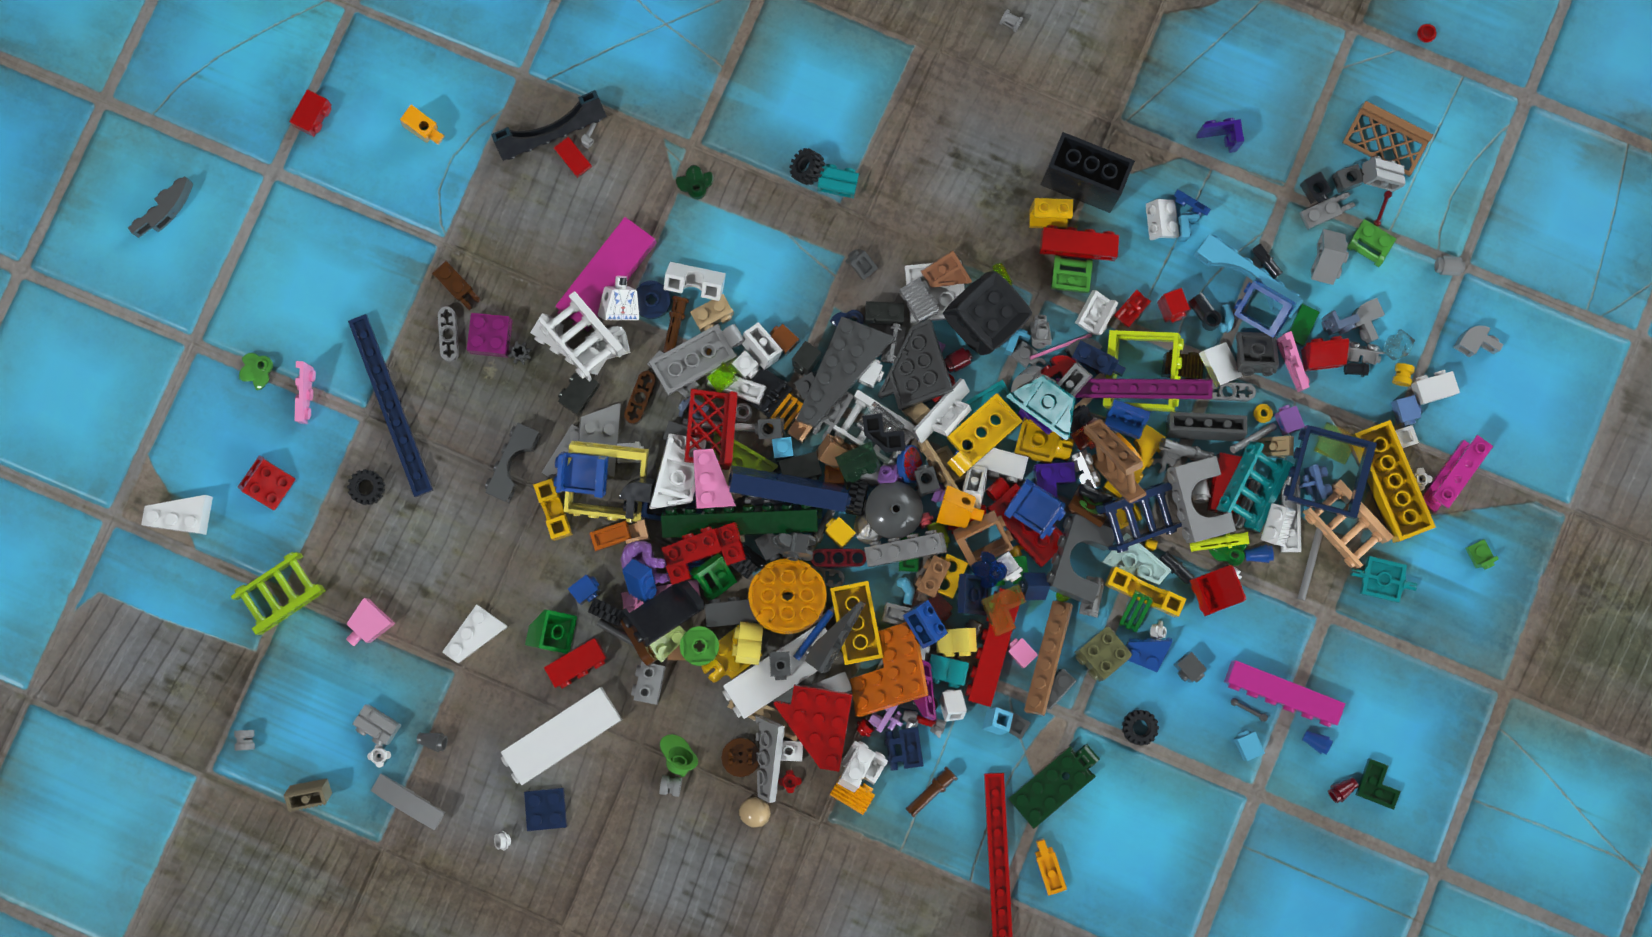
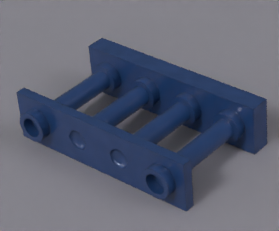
M1161 482L1144 488L1146 496L1132 503H1129L1122 496L1096 506L1098 514L1105 513L1109 517L1117 543L1109 546V550H1116L1117 553L1129 550V546L1164 533L1166 535L1175 533L1177 528L1182 527L1181 522H1172L1165 499L1166 491L1172 490L1169 482ZM1153 496L1158 499L1165 526L1156 528L1148 502L1150 497ZM1136 502L1142 506L1149 532L1141 535L1132 509L1134 507L1133 504ZM1120 508L1125 510L1133 538L1125 541L1116 516L1117 509Z

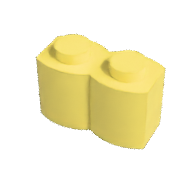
M740 621L739 627H735L734 639H737V644H733L732 656H736L735 662L759 665L763 626L761 624Z
M976 628L946 629L948 634L936 642L937 653H943V657H955V653L958 652L959 656H971V652H977Z

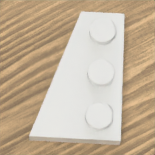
M476 604L442 653L455 662L460 663L500 632L507 629L508 626Z

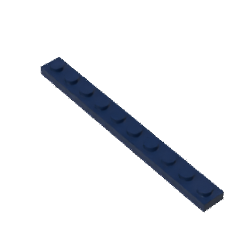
M364 314L351 319L348 323L413 495L416 498L434 491L368 315Z

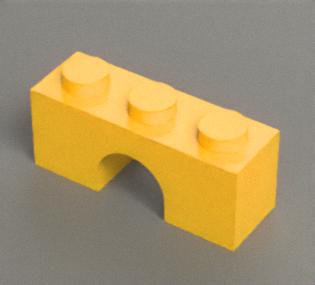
M551 478L533 484L538 501L545 513V522L551 539L557 541L573 535L560 495L556 493L554 480Z

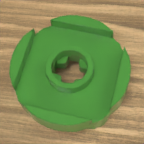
M702 626L693 627L681 638L680 652L685 660L692 665H707L716 658L719 652V641L714 632ZM699 640H701L702 644H705V648H702L701 652L694 648V645Z

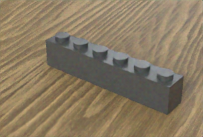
M790 592L782 595V598L786 601L793 597V594ZM748 596L747 600L731 597L728 598V602H720V599L709 600V604H705L707 628L739 625L740 621L758 622L751 612Z

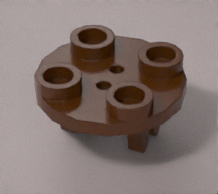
M733 739L726 744L722 751V764L726 771L733 776H749L759 765L756 755L759 749L749 739Z

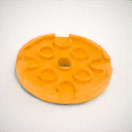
M779 559L765 565L753 577L749 587L748 599L753 616L763 627L780 634H794L808 629L818 621L825 609L827 594L823 578L810 564L801 560ZM785 592L793 594V597L788 601L782 598Z

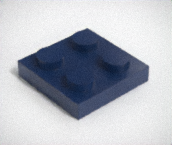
M959 574L957 613L987 615L989 577Z
M564 788L524 792L527 831L567 827Z

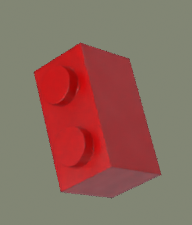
M307 89L289 122L293 127L314 137L316 133L320 132L324 118L330 114L332 104L326 98Z
M1182 288L1163 294L1157 301L1165 323L1169 321L1176 323L1182 320L1190 310Z

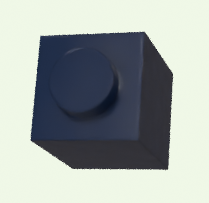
M1023 573L1021 581L1018 582V591L1021 592L1023 600H1046L1050 589L1046 574Z

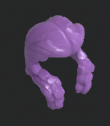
M644 540L635 541L624 547L621 555L622 568L632 559H636L652 569L655 584L658 582L665 583L670 580L668 574H657V567L664 568L666 562L665 559L654 558L650 543Z

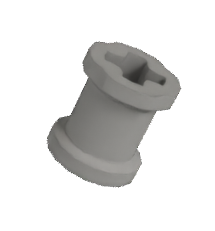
M1007 9L999 24L1008 26L1016 33L1023 21V17L1019 18Z

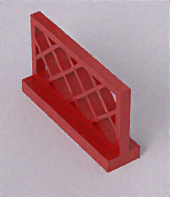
M697 389L690 390L684 462L693 463V457H689V451L694 447L702 449L698 444L706 439L712 446L710 449H715L719 454L718 463L722 467L721 469H730L733 457L738 392L730 391L728 394ZM694 395L702 396L706 402L699 406L694 401ZM715 398L724 399V405L717 408L712 400ZM707 404L715 410L709 416L702 410ZM699 411L705 419L697 424L692 416ZM716 414L722 418V423L718 426L710 419ZM706 421L713 428L707 434L700 427ZM696 429L703 436L697 442L691 437V433ZM715 431L721 437V440L716 444L709 438Z

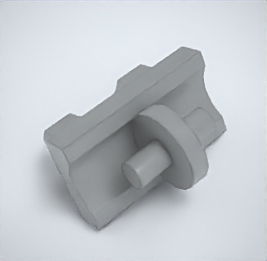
M1035 315L1034 322H1030L1029 325L1033 347L1042 349L1047 345H1051L1052 342L1049 322H1047L1046 315Z

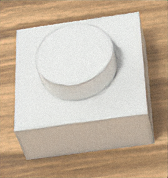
M1413 425L1395 430L1402 448L1419 443Z

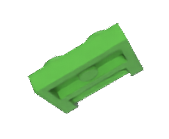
M1364 219L1349 241L1347 248L1355 250L1373 261L1375 266L1380 267L1396 238ZM1359 240L1379 252V256L1358 244L1357 241Z
M1055 255L1051 289L1089 293L1093 260L1066 259ZM1060 265L1085 268V273L1060 270Z

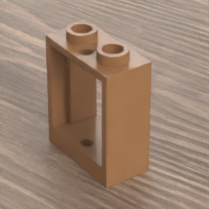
M994 510L983 515L981 522L973 520L968 523L966 528L959 527L953 530L955 539L971 569L1014 549L1011 541L1014 539L1010 531L1004 530L1003 527L1006 524L1002 516H997ZM996 524L1002 538L973 552L966 538Z

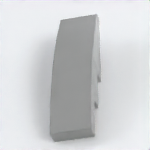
M380 773L371 789L374 794L433 830L437 829L446 813L430 804L429 801L416 795L414 791Z

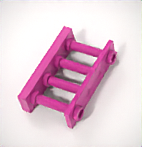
M1476 435L1470 444L1465 440L1460 442L1423 493V498L1429 510L1436 512L1441 504L1447 509L1450 508L1493 448L1490 443L1479 435Z

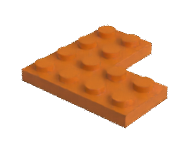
M907 622L878 631L884 668L850 679L856 716L862 717L928 696L920 645Z

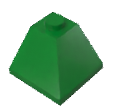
M544 609L529 625L525 645L568 654L571 648L577 616Z

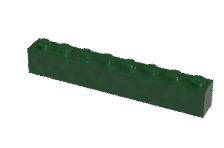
M789 502L778 505L773 503H764L762 505L748 503L743 506L698 509L696 506H687L685 508L671 506L662 509L661 513L663 538L682 537L693 533L695 536L700 534V530L711 526L712 529H716L736 522L740 535L818 532L817 507Z

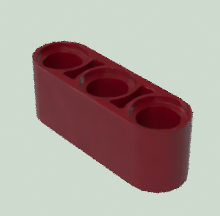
M816 549L813 551L811 563L816 567L822 568L861 567L866 562V555L861 549ZM822 553L825 556L824 562L816 563L814 561L815 554ZM836 553H841L844 556L842 563L834 562L833 556ZM855 553H860L863 556L861 563L853 561L852 556Z

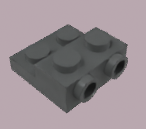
M1237 332V372H1242L1245 376H1251L1254 373L1271 376L1273 373H1276L1279 367L1276 337L1272 338L1265 333Z

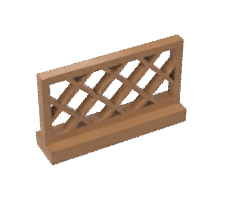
M1365 101L1361 104L1342 143L1369 157L1378 156L1376 154L1379 153V157L1385 161L1388 160L1384 158L1383 151L1392 149L1395 156L1393 161H1396L1399 165H1401V159L1409 157L1411 166L1409 170L1404 169L1405 175L1410 177L1428 142L1431 141L1433 134ZM1361 115L1369 118V126L1360 127L1359 119ZM1382 124L1386 127L1387 134L1378 137L1375 126ZM1372 128L1375 138L1365 141L1362 130ZM1359 132L1362 142L1354 144L1348 141L1351 134ZM1392 134H1401L1404 142L1395 145ZM1388 136L1391 147L1382 149L1379 139ZM1375 140L1378 151H1368L1366 143ZM1415 141L1422 145L1418 152L1411 153L1408 143ZM1405 145L1408 155L1399 158L1395 147Z

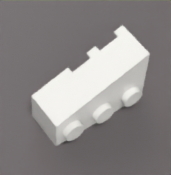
M201 495L147 505L144 507L141 525L206 535L213 497Z

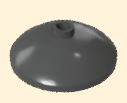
M899 481L882 483L869 494L865 504V515L869 526L878 535L888 539H900L910 535L919 526L923 515V505L918 493L908 484ZM894 505L899 507L898 512L893 511Z

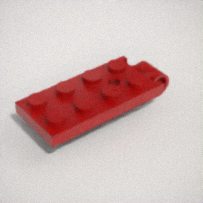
M999 477L985 490L986 494L995 501L986 509L989 512L994 510L997 516H1002L1006 524L1004 528L1009 530L1012 537L1040 567H1043L1057 553L1059 547L1057 542L1063 533L1055 526L1050 536L1046 535L1044 539H1041L1039 533L1015 517L1011 516L1009 518L1004 515L1005 509L1020 487L1017 483H1013L1010 488L1007 482Z

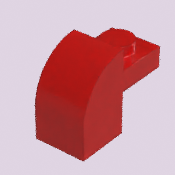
M1064 355L1055 356L1050 360L1053 367L1047 365L1041 370V374L1050 378L1058 374L1060 378H1063L1076 361Z

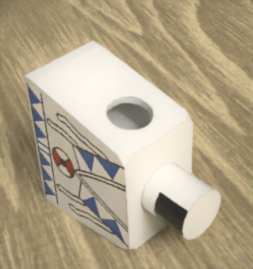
M616 276L615 286L604 287L598 317L604 320H639L637 291L627 286L626 276Z

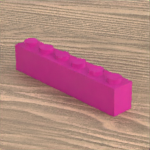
M1236 660L1231 661L1224 683L1229 684L1228 688L1235 691L1245 690L1247 691L1246 695L1256 699L1258 696L1265 698L1264 702L1276 706V703L1283 705V709L1288 712H1301V717L1309 720L1316 718L1320 720L1319 724L1327 727L1339 724L1346 704Z

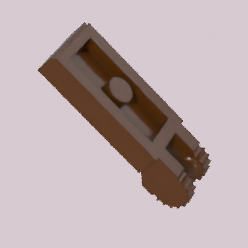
M447 261L432 273L469 311L472 309L471 304L464 299L468 293L475 301H481L472 291V287Z

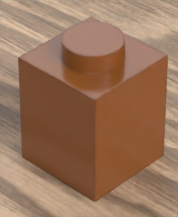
M784 324L780 327L775 326L770 332L771 337L786 356L799 343V338Z

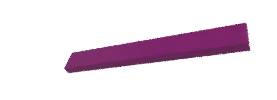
M1056 378L1057 383H1058L1062 378ZM1090 379L1077 393L1075 398L1213 399V380Z

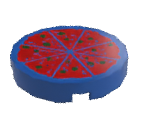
M906 445V450L901 451V454L897 456L898 474L900 477H903L905 483H916L914 472L918 471V467L923 466L922 455L916 446Z

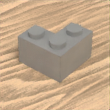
M1323 229L1317 243V256L1311 268L1312 280L1333 285L1336 278H1340L1341 266L1347 262L1349 252H1347L1348 242H1346L1345 234Z

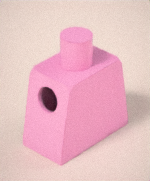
M364 598L347 622V625L353 631L346 640L353 646L361 639L366 643H371L391 628L395 622L370 599Z

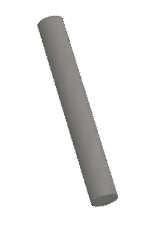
M1274 423L1269 424L1231 446L1230 451L1232 453L1238 452L1245 448L1250 441L1255 442L1276 430V425Z

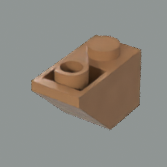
M827 434L816 450L818 460L833 468L860 462L863 459L858 446L844 442L837 435Z

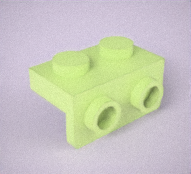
M680 625L650 644L660 662H663L680 645L681 638L686 633Z

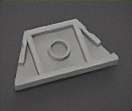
M618 403L582 416L579 424L578 441L617 446L621 404ZM609 457L607 474L609 477H614L616 457Z

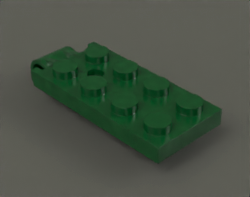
M1088 744L1082 746L1076 753L1069 746L1008 797V799L1034 829L1096 777L1089 768L1095 765L1100 758ZM1064 772L1070 775L1067 780L1062 778Z

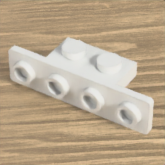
M960 378L952 386L954 391L945 394L913 429L918 442L923 443L933 431L948 437L971 411L968 404L961 402L970 391L964 379Z

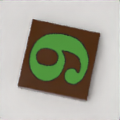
M1079 485L1068 508L1101 528L1107 516L1105 513L1098 514L1096 506L1103 503H1095L1093 499L1081 495L1078 492Z

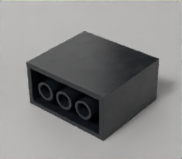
M1062 132L1040 185L1110 213L1123 192L1135 160Z

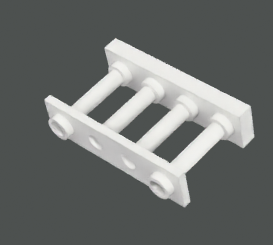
M574 291L569 295L571 300L570 306L548 323L542 317L538 319L541 324L539 328L545 336L550 335L577 367L575 371L582 379L585 377L588 381H591L592 378L589 374L591 369L610 354H616L620 358L625 354L622 345ZM579 311L583 315L581 317L582 320L561 337H558L552 329L572 313ZM591 325L595 329L594 334L571 352L564 343L584 327ZM603 339L607 343L606 348L583 366L576 357L595 342Z
M857 390L853 398L856 400L855 407L841 428L836 425L833 427V431L836 432L834 435L841 437L843 440L846 438L882 461L884 463L883 466L895 465L897 456L901 454V451L893 452L891 457L887 458L880 453L881 448L878 445L871 448L863 443L866 439L864 428L857 438L847 433L862 408L865 409V407L872 410L871 414L883 413V418L888 420L885 432L894 431L898 427L904 430L906 445L911 439L916 438L913 433V429L916 426Z

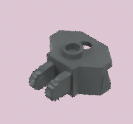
M800 532L791 534L780 533L771 537L770 544L781 549L780 554L783 555L784 559L791 561L801 560L804 562L813 560V552L808 550V546L816 545V537Z

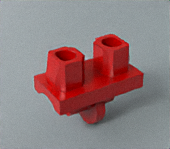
M1136 290L1114 316L1129 328L1151 301L1144 297L1140 291Z

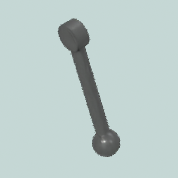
M1235 698L1231 700V705H1237L1259 717L1263 722L1268 720L1266 714H1260L1239 703Z

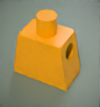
M410 105L400 118L401 124L405 129L426 143L431 139L439 145L445 137L437 131V123L413 105Z
M947 485L936 523L966 528L970 519L981 522L984 510L974 508L975 496Z

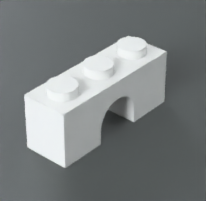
M670 262L665 273L664 290L683 293L685 288L695 287L702 291V298L720 301L726 273Z

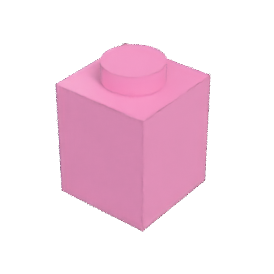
M1023 638L1012 640L1008 644L1009 649L1006 651L1021 668H1025L1038 656Z

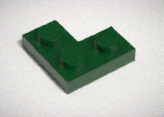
M1368 758L1355 795L1394 810L1401 791L1382 784L1388 765Z

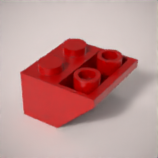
M1342 336L1331 337L1328 341L1318 338L1311 340L1310 343H1306V346L1301 349L1304 371L1340 368L1346 365L1349 338L1342 339Z

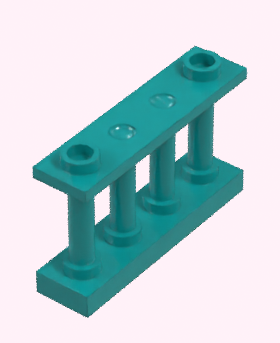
M1250 441L1216 509L1231 513L1233 510L1246 519L1243 527L1248 530L1261 532L1267 520L1271 504L1275 503L1288 477L1290 467L1294 464L1287 460H1272L1261 452L1264 447L1263 443ZM1257 459L1271 468L1267 478L1253 470ZM1249 476L1263 485L1259 495L1244 486ZM1240 493L1255 502L1250 512L1236 504Z

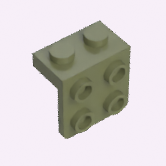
M1105 627L1089 642L1074 651L1077 655V661L1081 665H1085L1090 670L1088 671L1089 675L1099 682L1108 678L1132 656L1128 648L1110 627Z

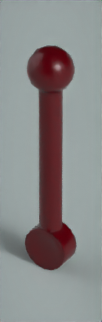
M1389 190L1384 193L1383 204L1377 219L1373 223L1377 227L1381 225L1380 220L1388 199L1392 196V192Z

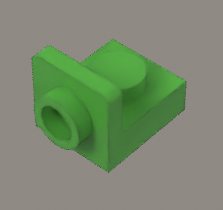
M1485 539L1465 548L1475 568L1483 567L1486 570L1494 566V562L1499 560L1498 556H1493Z

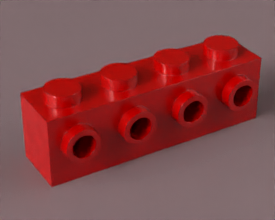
M1048 225L1041 232L1039 254L1115 261L1118 257L1119 235L1112 231L1096 233L1093 229L1077 231V228L1074 227L1058 229V226Z

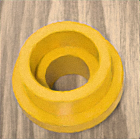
M1260 404L1255 407L1253 416L1256 421L1266 423L1271 420L1273 411L1270 406ZM1261 410L1266 411L1265 417L1261 415Z

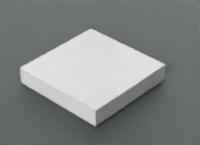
M1227 342L1199 353L1215 387L1243 376L1241 372H1237V363Z

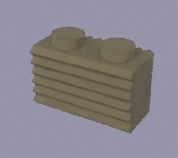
M326 778L290 785L284 794L288 811L302 810L307 807L314 808V806L318 807V805L322 806V804L326 805L332 795L329 780Z

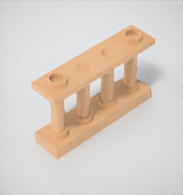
M1340 479L1331 485L1333 493L1321 504L1331 506L1337 499H1341L1346 504L1344 510L1348 511L1352 491ZM1362 502L1357 516L1359 522L1341 539L1332 530L1347 517L1337 515L1326 525L1319 517L1324 511L1318 509L1313 511L1311 507L1303 511L1307 522L1311 525L1314 524L1323 532V535L1345 558V563L1351 568H1361L1363 564L1359 559L1377 542L1383 544L1389 542L1394 537ZM1364 527L1368 528L1372 532V537L1355 553H1352L1346 544Z

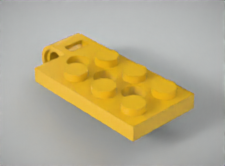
M998 393L991 397L947 437L959 451L947 464L959 477L965 474L1023 422ZM993 415L998 416L1000 424H992L990 417ZM977 428H984L986 436L983 438L979 437L976 434ZM969 440L972 443V449L965 450L962 447V442Z

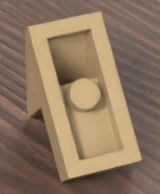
M1294 436L1265 437L1256 441L1264 444L1261 452L1269 458H1285V456L1294 455Z

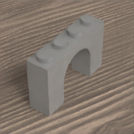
M1217 456L1167 468V479L1172 486V498L1177 505V517L1182 523V536L1186 543H1195L1236 531L1232 513L1204 517L1197 513L1192 505L1191 494L1195 485L1201 480L1221 475Z

